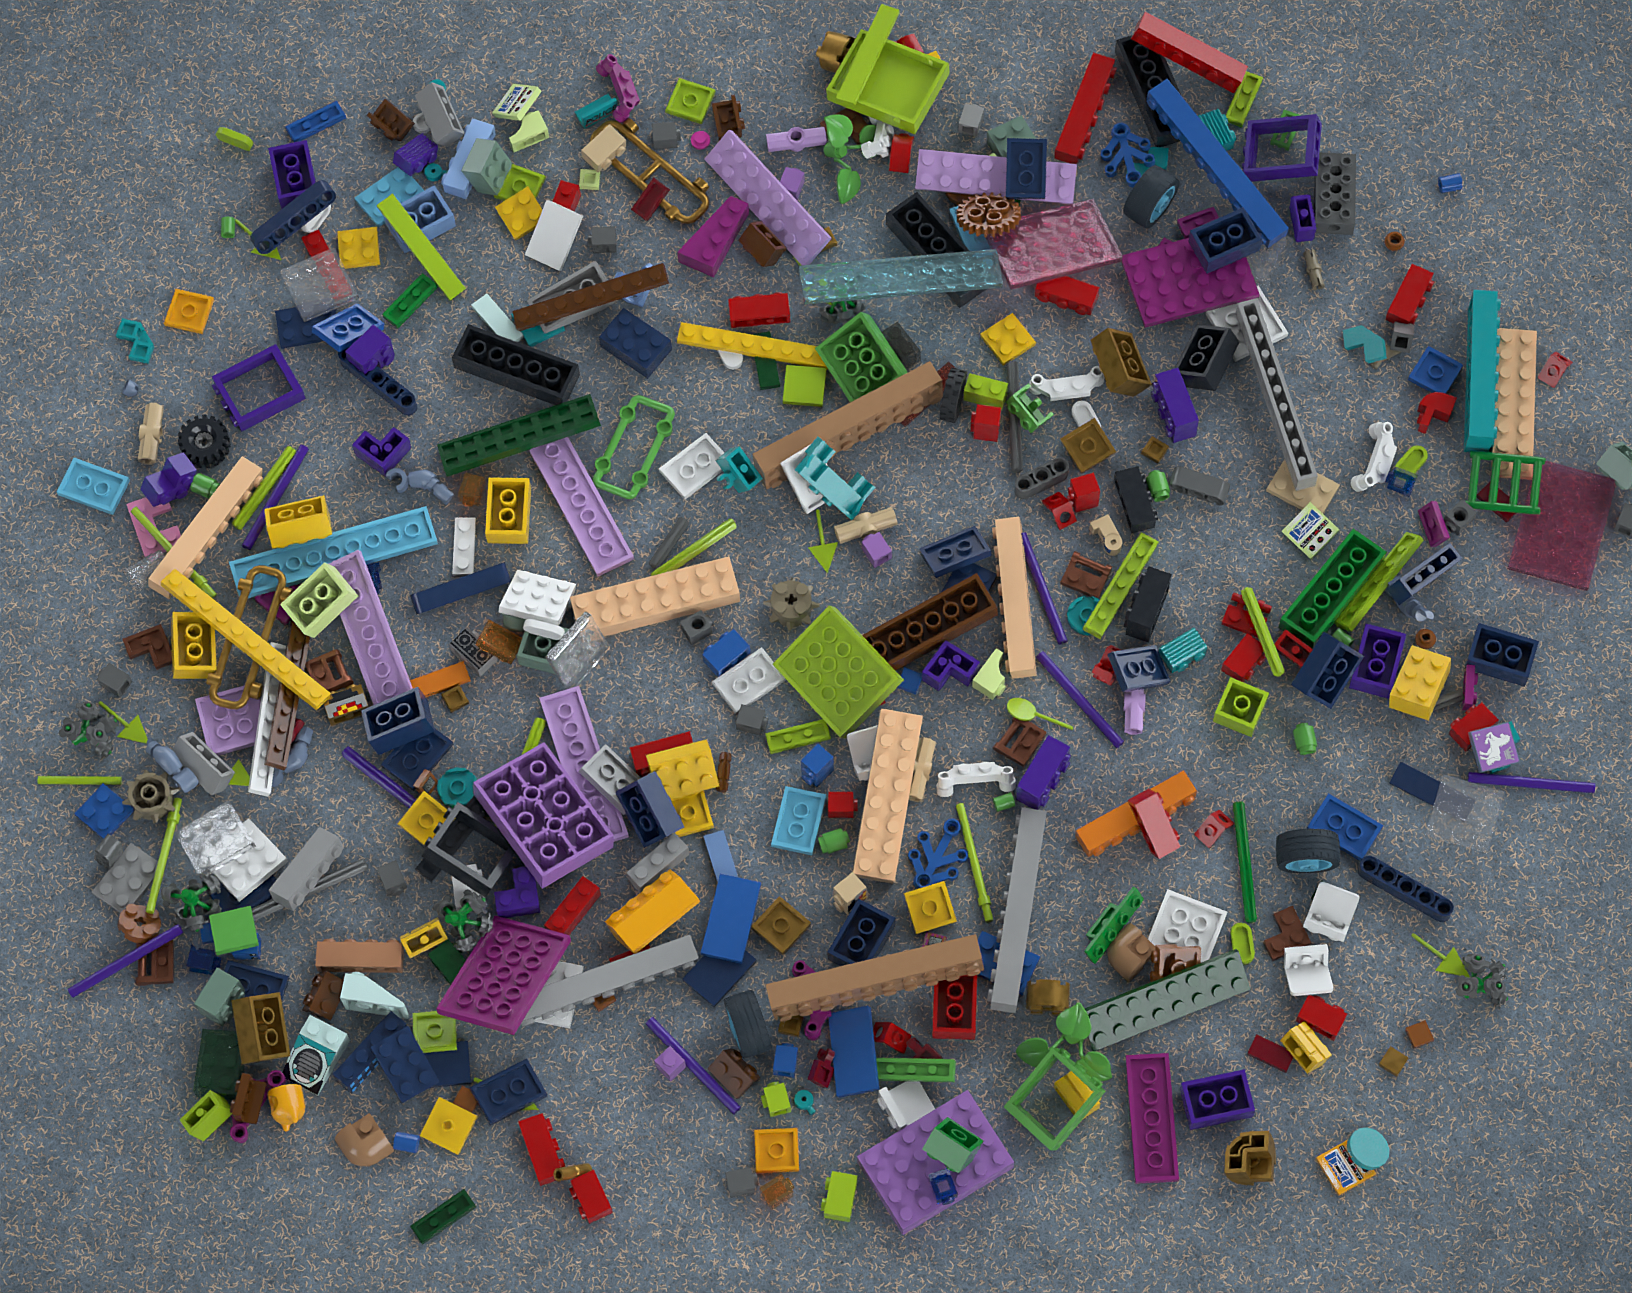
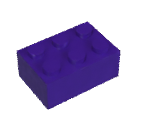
M307 140L268 148L281 209L316 183Z
M1179 368L1155 374L1151 397L1154 403H1158V415L1161 420L1165 421L1166 426L1164 428L1167 437H1171L1173 443L1195 437L1199 419Z
M1366 624L1358 650L1364 657L1351 677L1349 689L1389 699L1406 634Z
M1050 735L1047 736L1017 785V801L1036 810H1039L1041 806H1046L1050 799L1048 795L1051 789L1055 790L1060 782L1061 772L1066 773L1071 762L1069 761L1072 756L1069 754L1070 746Z
M1245 1069L1181 1082L1180 1093L1190 1130L1252 1118L1254 1116L1255 1107Z

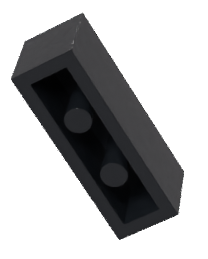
M1139 466L1116 471L1114 482L1131 534L1155 528L1158 514L1155 508L1152 509L1150 503L1152 502V496L1149 490L1146 491L1144 472L1140 473Z

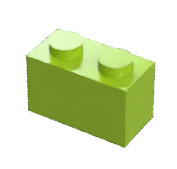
M969 373L964 389V401L979 405L1001 407V410H1003L1008 394V383Z
M210 1090L180 1119V1122L189 1135L205 1141L232 1115L230 1113V1105L223 1096Z
M832 1171L831 1177L826 1178L825 1190H828L827 1198L822 1199L820 1210L824 1211V1218L850 1222L858 1175Z

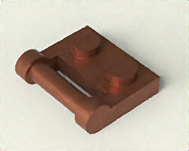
M1074 551L1060 584L1087 596L1099 599L1113 566L1108 564L1105 566ZM1079 563L1103 574L1101 577H1098L1075 566Z
M338 649L309 660L305 664L310 677L329 692L354 684L352 677L346 671L341 659L342 654ZM334 662L340 679L334 680L327 663Z
M1013 717L1011 725L1001 740L995 743L993 750L1025 767L1047 732L1029 721H1022ZM1023 727V731L1011 749L1007 748L1006 745L1017 729Z
M173 940L152 951L151 976H146V955L138 959V977L135 978V985L147 986L151 984L174 983ZM136 943V948L145 943Z

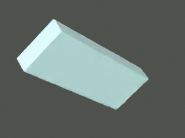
M485 294L471 304L473 310L494 334L516 342L524 338L523 334L516 329V326L488 294Z

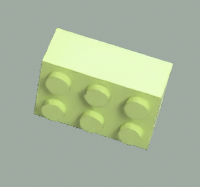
M324 562L280 605L305 635L315 638L358 595L334 566Z

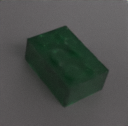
M202 1029L193 1087L196 1097L202 1098L211 1090L223 1096L226 1100H236V1082L238 1079H241L245 1064L241 1062L236 1031Z

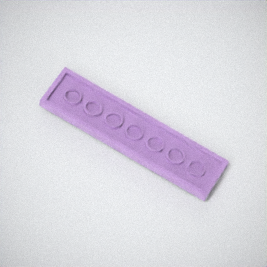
M728 130L706 156L705 161L742 201L748 203L751 211L787 247V250L803 267H808L832 239L733 131Z
M919 149L915 189L968 195L977 194L979 196H982L983 193L990 195L993 192L994 196L1001 193V197L1006 196L1007 158ZM1046 161L1045 199L1019 200L1073 205L1077 164Z
M566 437L528 450L597 577L634 560L632 552L569 438Z
M356 550L329 563V565L334 566L358 595L340 613L373 704H378L413 689L362 552Z
M576 686L539 698L560 764L612 832L614 842L628 838V832L621 812L578 772L600 750L580 687Z

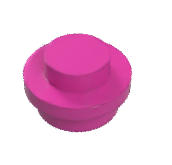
M697 131L691 136V144L694 148L703 150L709 146L710 136L704 131Z

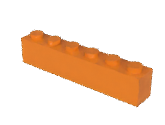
M1184 770L1151 788V790L1161 795L1164 801L1162 806L1169 815L1175 813L1177 807L1181 805L1188 806L1193 803L1197 794L1196 788ZM1126 802L1077 829L1075 837L1088 857L1092 855L1096 857L1102 854L1109 845L1116 846L1127 835L1134 836L1141 830L1129 803Z

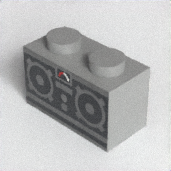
M466 627L449 644L450 650L461 661H464V664L474 673L481 677L497 662L496 650L489 643L487 645L481 641V636L473 630L471 632Z

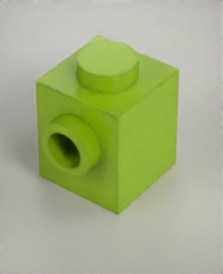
M779 1082L767 1084V1087L763 1088L764 1095H761L763 1108L768 1107L770 1118L791 1112L785 1084H779Z

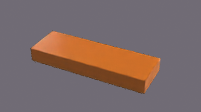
M464 661L412 679L410 682L412 688L419 687L427 698L458 685L471 682Z

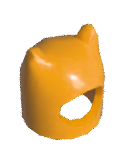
M298 1084L282 1085L272 1088L267 1092L273 1120L281 1124L283 1131H289L291 1124L301 1120L305 1113L302 1086Z

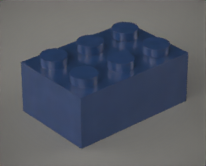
M1243 207L1190 230L1188 242L1207 274L1260 251L1262 238Z
M625 308L618 313L599 336L601 348L647 379L672 350L671 339Z
M1478 623L1465 668L1466 665H1475V672L1525 687L1539 641Z
M1323 632L1291 685L1310 698L1332 709L1364 656L1326 632Z
M419 687L361 710L368 742L378 755L435 732L428 700Z
M656 771L615 792L644 848L684 828L681 817L676 812L671 798L664 789Z
M858 898L827 951L828 960L839 966L877 958L896 926V918Z

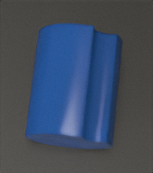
M1460 173L1438 177V186L1441 193L1463 189Z
M396 1132L393 1149L417 1153L420 1135Z

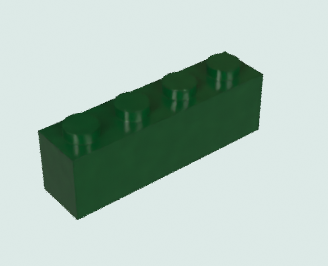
M447 939L431 951L428 957L451 985L466 960L461 955V950L455 948L456 942L452 944Z

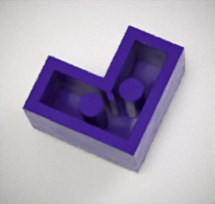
M374 324L345 351L348 361L364 374L369 370H373L376 366L382 369L385 365H390L395 356L391 338Z
M394 427L381 441L367 431H364L352 444L354 454L384 477H386L389 470L394 469L412 448L409 438Z
M184 452L168 457L162 471L145 476L140 490L153 507L161 504L165 505L177 498L182 499L188 494L197 469Z
M945 640L922 671V681L940 691L949 677L952 676L968 687L980 671V662Z
M527 867L512 869L515 889L494 892L498 916L511 918L541 913L536 879Z

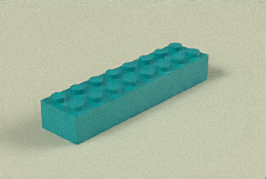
M1473 290L1468 305L1464 452L1468 453L1470 451L1489 452L1490 447H1494V439L1497 438V427L1494 426L1495 420L1497 421L1498 408H1495V402L1498 401V390L1495 389L1499 380V372L1496 371V366L1499 365L1497 347L1500 344V335H1497V329L1500 328L1498 311H1500L1501 299H1497L1498 291Z

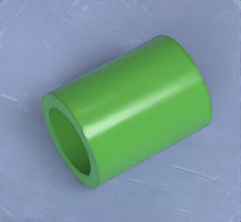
M223 217L221 219V237H235V218Z
M1341 628L1332 635V637L1349 647L1354 642V639Z
M1011 792L993 798L997 812L1015 807V801Z

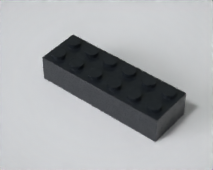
M1132 35L1116 40L1115 54L1155 147H1164L1180 142L1179 139L1174 138L1169 126L1161 122L1156 110H1152L1147 104L1148 91L1166 79L1171 82L1181 95L1166 58L1132 40Z
M918 192L886 213L887 227L959 308L991 286V274Z
M470 324L467 325L452 356L455 369L553 405L568 401L580 376L579 365Z

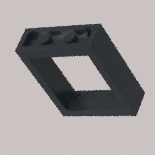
M458 802L454 808H448L443 816L446 819L445 822H439L433 831L436 834L434 838L429 836L423 845V848L426 850L422 857L486 898L516 852L496 826ZM455 818L506 850L488 879L482 877L436 846Z

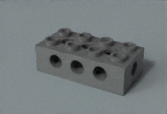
M1319 153L1318 176H1314L1313 213L1314 220H1316V233L1353 235L1356 209V154Z

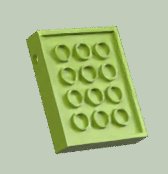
M861 29L826 89L827 100L916 134L950 74L949 63L887 39L855 107L837 102L836 96L868 32Z
M830 605L772 664L837 735L845 739L904 681L836 607Z

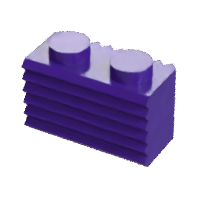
M420 133L394 152L393 164L409 176H412L415 172H421L425 165L431 164L437 159L438 145L429 140L426 135Z
M1309 194L1291 197L1289 209L1295 242L1313 241L1315 239L1317 227L1316 220H1314L1312 199H1310L1311 195Z

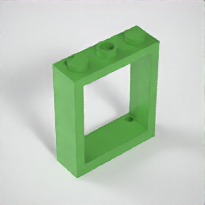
M1052 1048L1004 1106L1010 1114L1049 1150H1058L1106 1092L1101 1087L1103 1084L1096 1077L1093 1076L1091 1078L1085 1073L1087 1069L1082 1064L1073 1062L1070 1059L1071 1054L1064 1048ZM1059 1059L1093 1093L1055 1138L1021 1106V1103Z

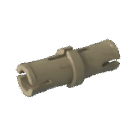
M1311 249L1310 254V250H1306L1303 256L1307 265L1306 273L1310 277L1312 289L1317 290L1316 286H1318V289H1323L1325 284L1321 275L1322 267L1318 264L1316 251Z

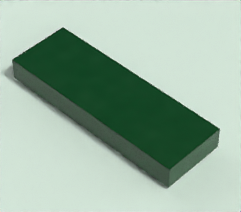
M770 331L751 334L771 338ZM755 356L760 390L780 387L776 360Z
M463 1189L410 1225V1228L423 1245L477 1207L466 1190Z

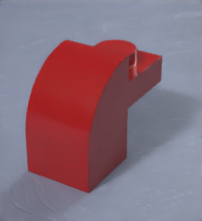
M906 133L893 135L889 171L909 173L914 136Z
M1441 392L1426 395L1420 401L1417 412H1420L1417 424H1420L1418 431L1426 434L1432 417L1448 423L1457 398Z
M1113 645L1106 648L1100 662L1094 666L1091 672L1094 674V678L1109 686L1113 685L1117 677L1107 654L1121 649Z

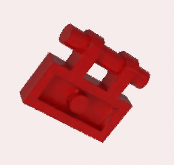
M1233 592L1231 600L1238 602L1237 607L1228 605L1221 625L1258 638L1248 611L1243 609L1245 602L1242 595ZM1259 599L1257 602L1261 612L1270 614L1272 606L1265 604V601Z

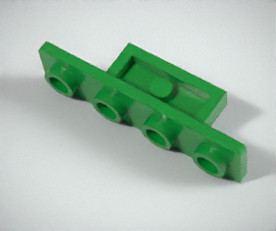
M1132 887L1119 906L1109 903L1087 932L1086 936L1091 942L1084 952L1092 963L1096 964L1099 958L1103 956L1111 942L1115 940L1117 934L1128 923L1137 908L1140 907L1144 898L1137 888Z

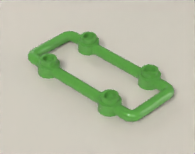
M642 395L633 396L628 405L620 409L619 415L621 420L604 455L595 461L596 472L592 480L595 487L625 499L635 498L639 490L647 486V473L664 438L670 436L673 431L672 421L675 416L673 408ZM637 403L667 413L665 419L657 423L656 429L658 434L640 471H636L632 475L633 486L630 491L603 482L601 478L603 474L610 472V459L627 424L635 420V407Z

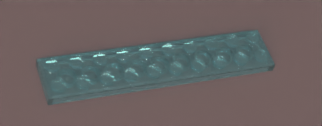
M997 249L799 266L804 305L1002 288L1003 286Z

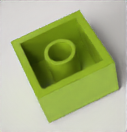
M1230 677L1215 711L1213 722L1252 737L1267 703L1269 693Z

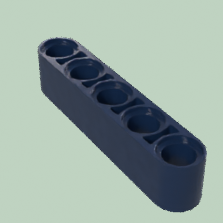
M319 180L267 220L250 236V240L260 254L270 253L326 209L336 199L334 190L327 181Z
M347 349L338 352L341 366L399 412L410 416L417 411V403L413 393L381 368L376 366L373 370H369L364 374L347 359H344ZM376 379H382V380H381L380 382H378V383H375V382H374V380H376ZM392 390L397 391L394 394H388ZM406 402H412L408 406L403 405Z
M504 562L411 594L410 598L417 615L511 582Z
M1365 856L1361 859L1358 867V874L1361 878L1436 921L1446 922L1450 919L1454 905L1449 899L1373 856ZM1370 865L1373 870L1366 871L1363 866ZM1382 876H1390L1392 881L1386 882L1382 879ZM1407 886L1411 891L1403 892L1400 887ZM1419 897H1427L1429 902L1423 903ZM1444 907L1447 909L1448 913L1442 914L1439 912L1438 908Z

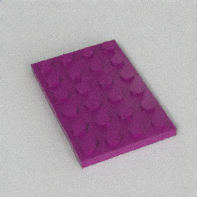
M1189 238L1121 255L1120 260L1143 326L1147 328L1259 298L1260 294L1247 258L1244 257L1206 274L1188 242Z
M494 916L491 931L485 933L484 937L480 938L436 1009L440 1015L514 1035L570 944L571 938L567 934Z

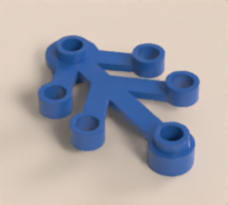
M1117 123L1111 130V141L1106 148L1101 150L1100 155L1101 159L1105 162L1112 160L1110 164L1105 166L1107 177L1116 176V168L1124 158L1128 171L1126 182L1129 187L1133 188L1140 179L1141 173L1135 170L1132 156L1142 160L1146 167H1152L1155 164V157L1153 154L1142 152L1148 151L1151 148L1148 138H1142L1131 133L1129 126L1125 123ZM1128 141L1138 144L1140 150L1129 146ZM1120 142L1121 148L1113 158L1112 151Z
M951 818L945 821L944 835L935 852H933L930 844L929 833L921 831L918 834L917 840L922 844L928 866L924 871L920 861L921 853L919 850L912 849L909 851L908 859L913 863L917 874L913 880L915 889L933 885L944 880L954 881L958 878L959 872L955 867H949L945 872L933 875L938 867L957 861L964 863L968 859V853L964 849H959L956 853L943 856L952 837L960 833V823L958 820ZM950 826H954L956 830L954 832H950L948 828ZM926 835L928 839L926 841H922L920 839V836ZM912 853H917L918 858L913 859L910 855ZM959 853H964L965 858L960 859L957 855ZM950 871H955L956 875L954 877H951L948 875V873ZM926 880L928 884L926 886H922L920 884V881Z

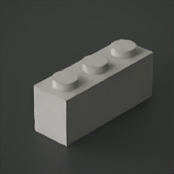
M431 82L415 95L418 102L417 106L422 111L425 117V124L430 128L431 137L436 144L449 147L465 134L443 86Z
M193 732L180 736L172 749L182 763V768H189L197 777L198 783L211 795L224 791L235 773Z
M674 832L626 872L628 881L641 893L646 886L656 881L662 873L667 872L669 869L672 870L689 856L688 846Z

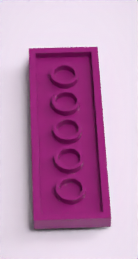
M1169 1053L1126 1055L1135 1184L1179 1182Z

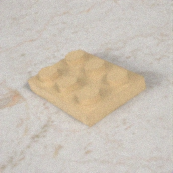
M1284 459L1266 491L1301 510L1311 502L1324 514L1340 484L1317 473L1318 477L1315 486L1296 491Z

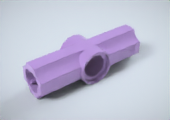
M794 127L788 132L766 134L768 152L782 150L799 152L805 147L820 146L827 143L824 127L804 130Z
M1144 689L1124 693V733L1131 735L1142 733L1143 712H1145Z

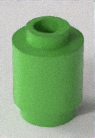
M1160 470L1148 473L1146 483L1154 501L1160 502L1170 497V488L1165 473L1160 472Z
M198 473L194 476L191 483V491L210 499L220 486V483L211 477Z
M1308 723L1296 725L1293 735L1300 755L1315 753L1317 741L1313 726L1308 725Z
M839 828L822 834L821 837H818V842L822 853L828 852L830 854L848 848L847 843H850L847 831H842Z

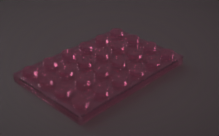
M1094 199L1022 216L1019 225H1015V229H1010V233L1003 231L1002 236L996 233L995 237H992L991 234L985 237L1011 290L1115 264L1123 260V255Z
M1546 461L1542 465L1538 507H1540L1541 512L1540 514L1522 513L1507 569L1588 591L1616 480ZM1532 479L1525 501L1526 506H1530Z

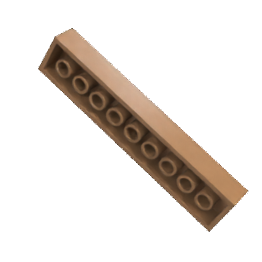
M929 361L753 453L754 467L763 479L761 481L766 489L776 488L788 479L780 463L810 445L817 436L836 451L831 457L833 458L836 453L850 449L853 444L859 441H866L872 434L883 432L893 423H900L907 416L921 412L924 407L938 403L943 397L942 379Z
M974 934L766 984V989L775 1020L787 1021L795 1015L808 1016L813 1011L820 1009L821 1011H829L834 1008L833 1006L841 1004L842 1006H849L854 1004V1001L862 999L863 1001H870L875 999V996L883 994L884 996H891L896 994V991L904 989L905 991H912L920 985L933 986L938 984V981L946 979L947 981H954L959 979V976L966 974L968 976H975L980 974L984 967L977 936Z

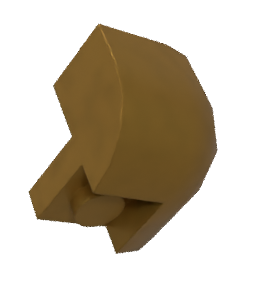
M1269 1131L1239 1133L1240 1136L1235 1138L1226 1148L1224 1169L1226 1177L1234 1183L1254 1186V1182H1272L1274 1165H1276V1151L1271 1133Z

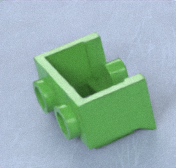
M1028 383L1014 393L1006 403L1010 413L1016 414L1020 419L1021 426L1032 433L1045 424L1054 414L1051 411L1045 417L1038 410L1042 401L1039 398L1031 401L1025 394L1031 387Z

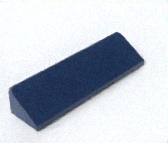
M1403 762L1399 763L1389 784L1463 822L1466 821L1476 801Z

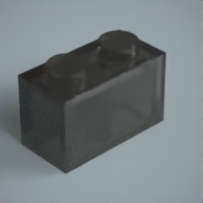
M898 321L882 331L885 339L906 370L921 361L920 349Z

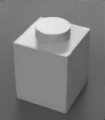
M965 103L959 121L958 132L977 137L984 118V108L976 104L970 105Z

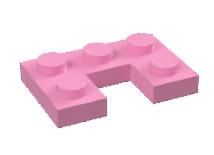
M145 497L126 504L145 558L167 552L130 511L137 506L156 527L153 517L172 511L170 503L153 507ZM178 526L160 531L172 546L181 536Z

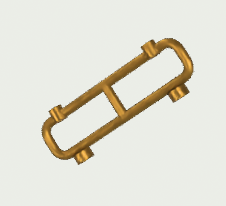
M628 118L623 124L616 120L605 121L592 133L590 142L610 124L654 161L638 177L618 159L614 158L611 160V165L642 191L648 186L645 181L659 167H662L701 200V206L692 215L684 216L676 206L663 199L660 206L666 210L664 215L671 222L676 219L683 224H691L708 210L709 198L705 194L709 189L708 184L700 177L692 183L635 135L639 127L632 119Z
M258 565L251 568L246 578H240L238 582V590H241L234 616L241 620L249 593L253 588L254 578L257 574L263 573L275 576L278 579V585L260 636L268 642L280 602L282 603L293 593V589L286 587V577L281 570ZM226 638L216 667L217 670L215 673H209L206 684L210 685L209 697L215 705L237 710L243 708L249 698L259 700L263 684L255 682L260 665L253 660L241 698L238 701H230L218 697L217 691L221 686L222 676L233 645Z

